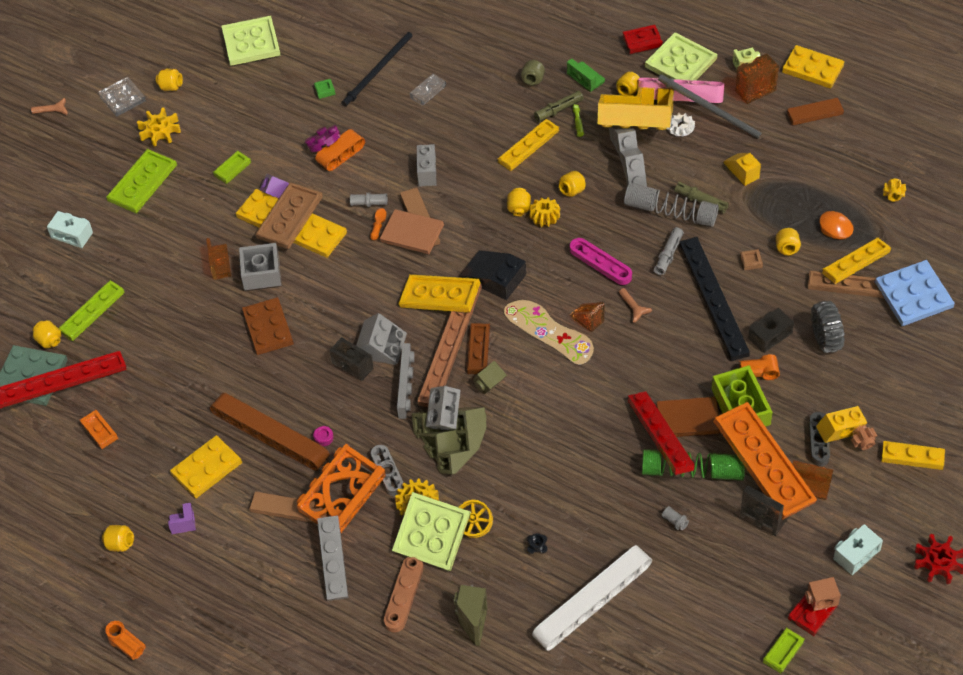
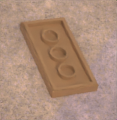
M290 182L257 231L256 238L269 243H276L280 247L289 249L323 198L322 193Z

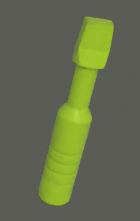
M573 104L577 136L582 137L584 130L582 119L579 115L580 109L578 105Z

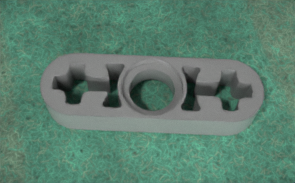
M376 445L371 450L372 461L382 468L391 467L393 469L390 474H386L382 483L386 492L390 496L395 497V495H398L397 489H403V480L388 448L384 445ZM378 453L383 455L384 461L381 462L380 456L377 455ZM392 479L394 480V483L396 486H398V488L394 489V487L391 485Z

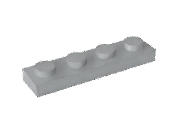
M410 343L402 344L397 403L399 419H407V411L411 410V399H408V395H412V383L409 382L410 379H413L411 363L415 361V352L411 351Z
M337 515L317 518L327 600L349 598L339 517Z

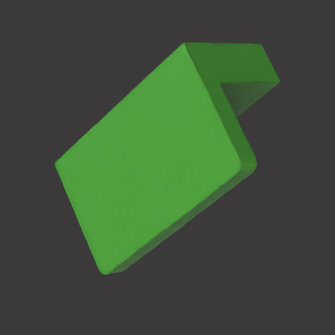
M574 59L567 61V74L588 91L592 92L605 82L604 77L584 62L577 63Z

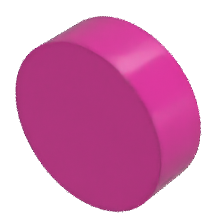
M327 426L318 427L313 433L314 441L321 446L331 444L334 438L332 430Z

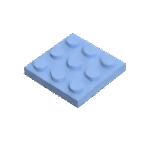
M927 260L877 277L875 280L877 287L882 292V295L902 326L951 309L955 304Z

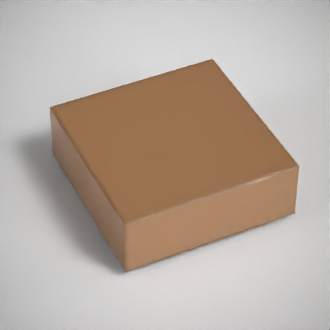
M759 249L740 252L744 270L763 267Z

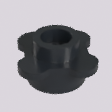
M538 533L529 535L527 537V542L529 543L528 553H546L548 550L546 546L547 537Z

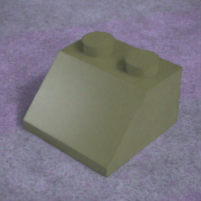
M461 585L459 593L456 592L454 597V605H456L455 615H458L459 624L474 644L480 646L488 609L486 588Z

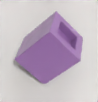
M266 173L260 190L280 198L289 183Z
M191 503L183 504V513L169 516L170 521H168L171 534L196 530Z

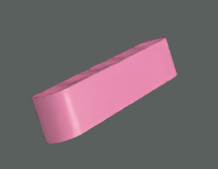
M658 78L638 79V88H655L654 99L656 100L658 99V88H667L665 84L658 81ZM674 79V82L710 103L723 102L724 83ZM674 90L673 101L694 102Z

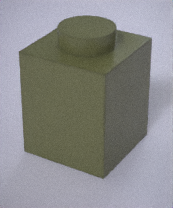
M493 361L478 373L473 381L479 391L487 394L507 375Z

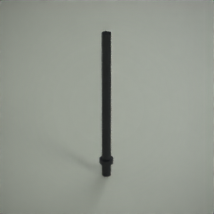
M407 32L363 80L346 94L345 99L341 102L343 106L347 107L351 101L356 100V96L413 37L412 33Z

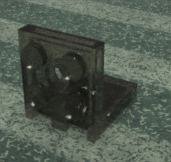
M747 485L743 490L740 517L744 518L746 515L755 520L754 525L760 528L763 525L773 530L772 535L775 537L789 518L787 517L782 520L784 505L766 496L760 487L756 490Z

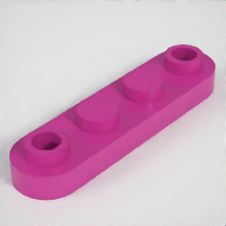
M575 238L570 242V252L573 256L617 284L626 285L631 282L632 270L622 262L583 238Z

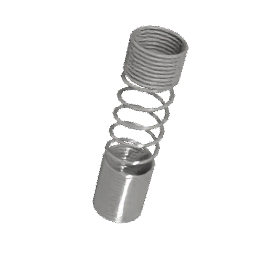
M629 183L626 189L624 204L627 206L644 209L649 212L656 208L657 214L665 206L666 216L670 215L674 209V216L678 218L683 211L685 221L692 214L694 223L704 224L709 227H713L716 221L718 204L702 201L698 209L696 221H694L696 199L689 216L685 219L687 197H685L679 215L676 216L678 194L671 211L667 214L666 207L669 192H667L664 204L658 212L657 202L660 190L635 183Z

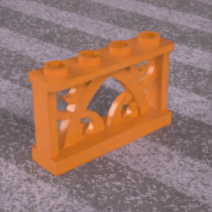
M348 444L336 450L335 458L331 463L325 464L318 479L315 478L311 482L309 491L306 494L303 493L297 501L298 511L317 524V518H322L321 516L327 512L330 517L338 515L341 534L386 477L384 468L379 465L377 466ZM352 458L356 461L355 471H351L350 462L347 467L342 466L344 459ZM361 464L373 473L360 472ZM351 479L349 485L354 498L352 500L339 498L331 502L330 484L339 480ZM355 479H357L356 484H362L360 489L354 488ZM323 487V494L318 493ZM318 499L319 504L315 505V507L325 505L326 508L315 512L310 509L309 505L312 500ZM340 503L346 505V508L344 510H340L339 506H337L336 509H334V507Z

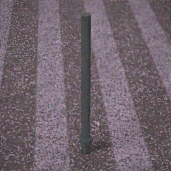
M662 74L659 76L658 81L665 84L668 89H674L755 138L759 139L762 133L674 82L673 78L669 79Z

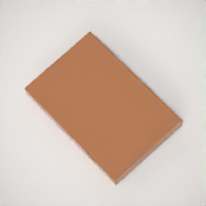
M395 209L380 237V241L430 254L444 223L441 220Z

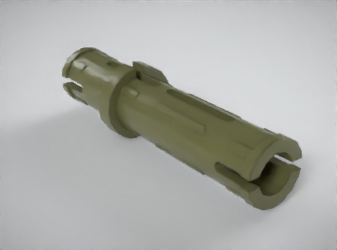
M578 90L554 103H549L546 107L535 111L534 117L538 122L550 116L554 117L558 112L583 101V95Z
M680 181L677 183L678 185H676L674 192L688 197L690 201L696 199L699 203L705 201L718 204V211L723 214L726 212L725 210H727L729 205L728 202L698 190L697 187H690Z

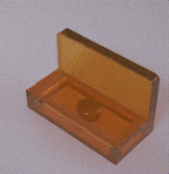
M206 238L213 280L232 277L227 244L212 246L210 238Z
M793 460L792 465L817 499L826 500L833 470Z

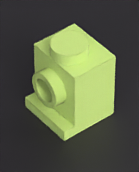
M753 47L741 51L733 50V64L739 74L758 69L759 61H761L759 51L755 52Z

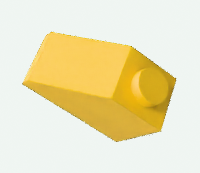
M738 153L723 162L744 186L760 178L761 164L751 153Z

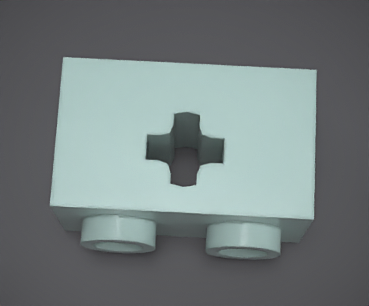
M57 211L47 226L52 239L79 248H83L93 233L90 222L87 219L78 218Z
M865 524L859 529L855 528L849 534L848 539L840 541L834 548L835 554L833 559L851 575L856 573L881 550L883 540Z

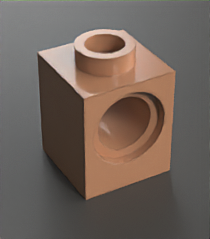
M834 577L809 582L808 590L805 592L807 603L812 605L814 611L839 605L841 595Z

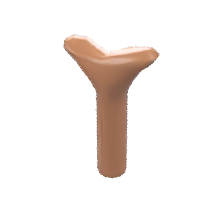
M62 98L54 105L31 107V112L35 114L56 111L67 115L68 112L64 107L66 99Z
M625 288L619 291V294L633 310V323L637 322L643 314L652 312L651 308L639 306Z

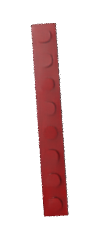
M117 351L1 386L0 408L126 370L125 361L121 352Z

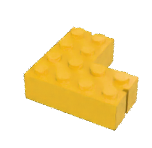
M639 87L637 96L601 94L598 102V125H602V127L620 125L621 128L638 126L639 129L656 127L658 130H666L671 125L674 89L658 88L657 105H654L655 88Z

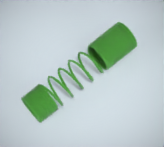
M643 450L642 475H663L666 460L664 459L661 472V452L659 450ZM699 452L696 457L694 472L691 471V476L694 478L698 457L700 456L701 474L704 479L710 456L711 479L743 481L745 466L736 454L709 453L703 473L702 456ZM669 466L670 475L672 477L674 473Z

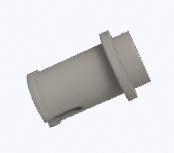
M670 506L662 513V517L675 525L677 530H684L689 523L687 516L680 515Z

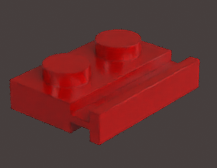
M656 25L623 32V39L630 54L659 48L663 45Z
M804 596L789 614L788 620L794 621L797 626L815 636L837 606L814 611L812 605L807 603L806 596Z

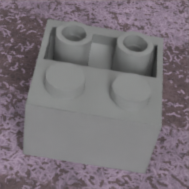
M378 313L364 320L355 351L369 361L396 365L398 364L402 344L407 333Z

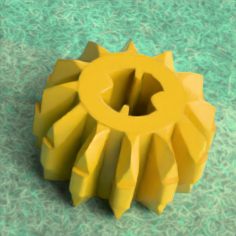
M541 197L540 201L534 200L533 204H531L530 218L535 225L540 224L541 228L543 225L549 227L550 224H556L557 220H559L560 206L555 199L550 201L549 197L547 199Z

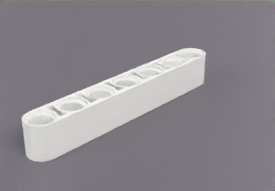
M637 545L633 546L540 623L533 631L532 636L547 651L553 649L641 575L651 565L652 559Z

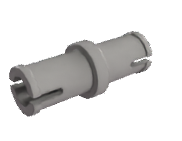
M367 192L366 194L350 195L351 206L366 205L371 207L372 205H387L388 203L387 193L371 194V192Z

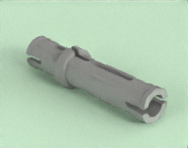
M678 227L672 229L671 235L663 251L660 252L658 262L654 267L656 274L664 275L668 265L672 263L673 254L684 234L682 229Z

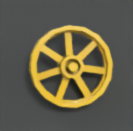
M479 500L465 501L458 508L464 509L471 505L472 513L467 522L470 523L467 532L464 531V535L469 538L483 537L490 531L493 525L492 512L485 503ZM475 504L483 506L477 514L475 513ZM487 510L489 514V519L480 518V516ZM480 522L488 523L484 530L480 527ZM474 525L477 526L480 533L471 534Z

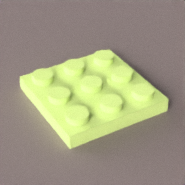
M271 16L222 25L230 66L280 56Z
M674 33L645 62V68L658 75L662 74L669 79L697 80L717 60V54Z
M412 492L392 551L409 557H415L420 561L451 571L471 512Z

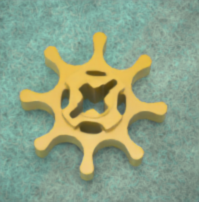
M161 108V112L158 115H152L150 111H146L148 120L145 122L137 121L138 129L144 130L139 132L141 141L151 137L153 146H157L159 139H166L168 143H171L170 133L181 132L179 124H174L179 121L177 113L166 116L165 108Z

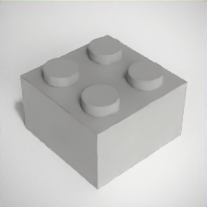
M276 243L239 248L241 278L244 290L282 286Z

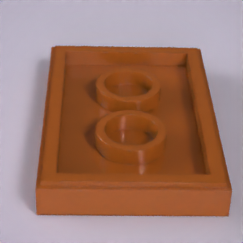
M716 397L657 401L658 410L676 437L721 433L713 422L715 417L719 416Z

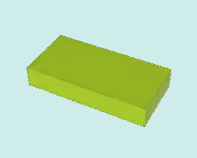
M237 151L220 165L213 174L216 178L228 184L251 163V159Z
M786 627L764 657L763 663L782 674L805 639Z

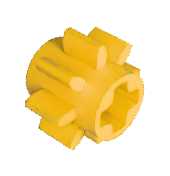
M890 179L887 183H884L883 196H888V200L899 201L902 197H905L906 184H901V180Z

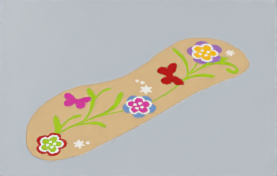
M517 300L505 306L504 314L510 322L555 348L573 363L578 365L584 364L591 358L594 350L592 341L586 335L555 322L541 305L528 300Z

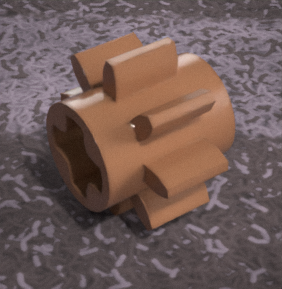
M863 425L853 431L854 435L851 441L855 448L859 447L862 450H867L876 444L874 440H876L877 434L873 428L870 429Z

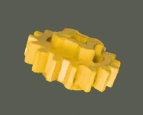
M420 478L417 479L416 483L412 479H410L409 485L403 483V489L398 488V495H395L396 508L399 509L401 516L406 512L412 492L439 501L438 490H435L434 484L429 486L428 480L421 483Z

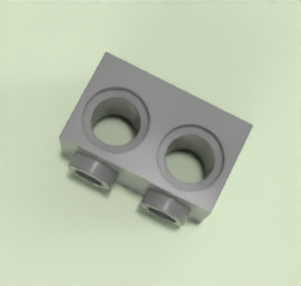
M435 144L417 145L419 187L437 186Z
M447 386L430 388L426 427L441 431L456 429L460 399L459 389Z

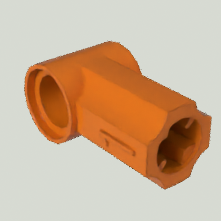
M768 354L757 360L739 361V368L750 365L755 377L774 380L780 376L778 361L775 355Z
M111 621L108 623L105 631L109 643L119 648L132 660L138 659L143 654L146 645L125 629L122 622ZM115 632H121L117 636H112Z

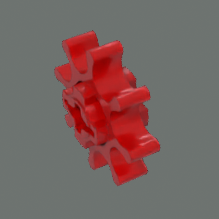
M930 534L928 539L930 547L916 544L915 553L921 554L924 559L916 560L914 568L925 567L929 569L928 582H932L934 575L940 574L944 576L946 584H950L953 578L950 571H957L963 574V564L956 561L958 558H963V549L956 551L950 547L953 541L952 536H948L947 542L941 544L935 540L934 534Z

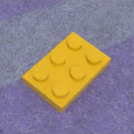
M796 45L783 66L782 73L831 89L845 61Z
M216 435L172 468L170 472L196 499L242 464V460Z

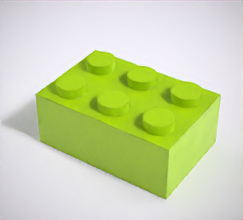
M750 365L713 376L711 390L722 413H726L748 402L765 427L771 425L773 412Z

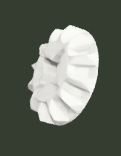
M678 112L677 115H672L671 125L667 130L675 136H686L693 132L695 121L692 120V116H687L686 113L680 115Z

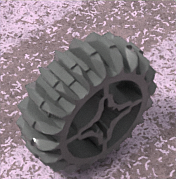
M821 301L814 304L811 309L813 333L820 349L824 353H833L841 350L844 346L845 334L838 308L831 301Z

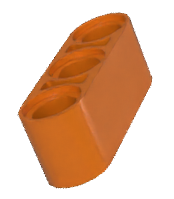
M349 129L340 135V138L328 147L326 145L316 154L315 160L326 170L333 171L359 152L365 145V139L354 130Z

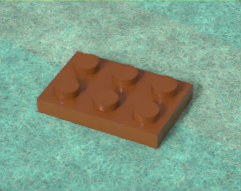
M278 297L242 307L257 355L294 345Z

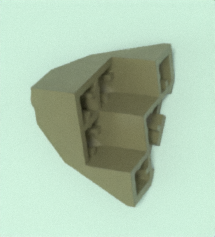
M485 407L458 408L456 429L444 431L426 427L428 411L412 413L414 434L417 438L423 440L425 443L424 449L430 458H435L438 463L437 469L442 474H456L480 448L487 428Z

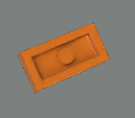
M97 410L80 419L81 425L101 449L118 439L117 434Z

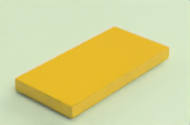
M409 274L399 306L400 308L471 312L480 286V280Z

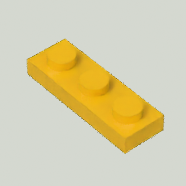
M883 441L881 462L943 470L945 449Z

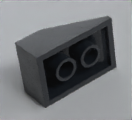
M479 250L459 275V278L479 279L482 289L507 301L526 276V261L509 253Z

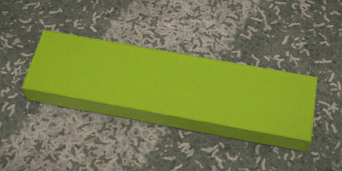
M110 280L59 327L61 334L74 341L125 293L124 289Z

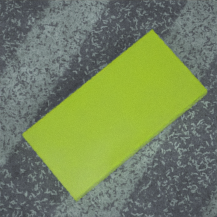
M147 149L107 195V201L137 214L177 166V162Z

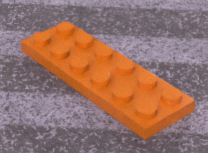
M748 402L715 417L713 422L782 520L817 501L814 494Z

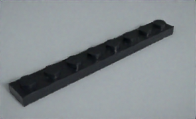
M698 237L680 241L679 246L730 360L735 361L749 357L750 351Z

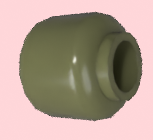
M537 60L526 62L521 72L523 82L530 86L540 84L545 73L543 64Z

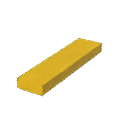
M545 119L498 158V163L512 171L559 132V127Z
M876 238L823 268L822 274L836 284L890 253L891 247L880 238Z

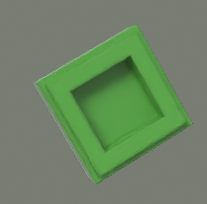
M331 79L314 83L319 99L336 95Z

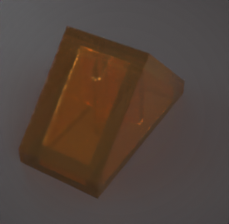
M603 302L584 303L572 312L570 316L587 330L593 332L604 322L605 305Z

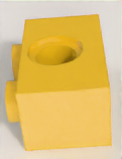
M856 406L826 414L816 425V428L823 441L828 443L853 436V431L860 426L866 425L867 421L860 408Z

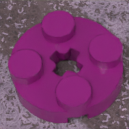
M336 125L328 129L322 127L316 131L317 134L315 136L307 138L305 142L311 152H317L322 150L321 146L327 145L328 147L340 138V132Z

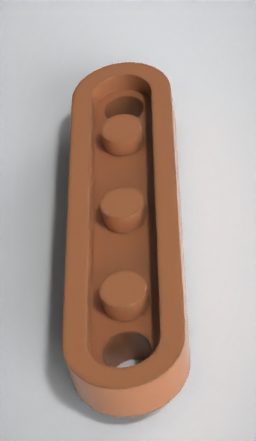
M407 557L403 561L384 616V624L390 632H399L405 627L424 570L423 561L415 557ZM393 617L398 618L396 621L391 620Z

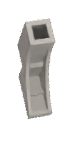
M612 125V127H609L610 140L615 145L619 154L627 187L629 183L647 187L643 153L637 146L636 131L632 126L630 128H621L620 125Z

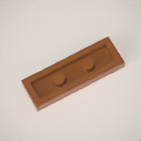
M838 98L787 109L792 125L843 115L844 113Z
M471 323L468 374H478L488 366L490 324Z

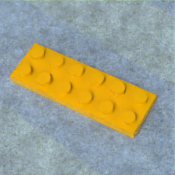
M255 189L236 212V217L260 228L279 199ZM312 213L293 243L328 258L347 234V230Z

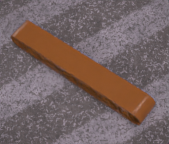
M222 392L210 406L211 412L218 418L314 471H318L330 456L328 450L320 444L227 393Z

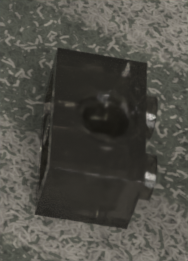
M777 308L773 312H768L761 320L751 324L748 339L765 353L793 333L794 321L781 309Z
M342 337L329 350L332 364L360 381H363L374 369L372 355Z

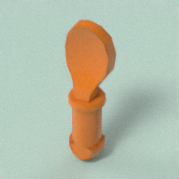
M383 208L378 209L375 213L374 219L376 222L373 223V230L370 234L372 240L378 239L380 228L382 227L381 223L386 220V211Z

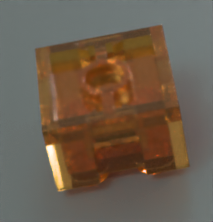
M768 54L756 57L750 64H741L737 67L735 91L746 104L775 92L779 66Z

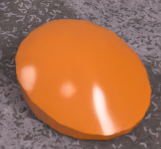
M827 211L820 217V229L826 236L834 239H846L852 235L853 225L843 214Z

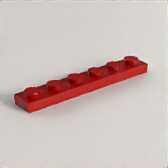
M645 391L628 395V403L673 473L678 475L694 471L693 461L648 393Z

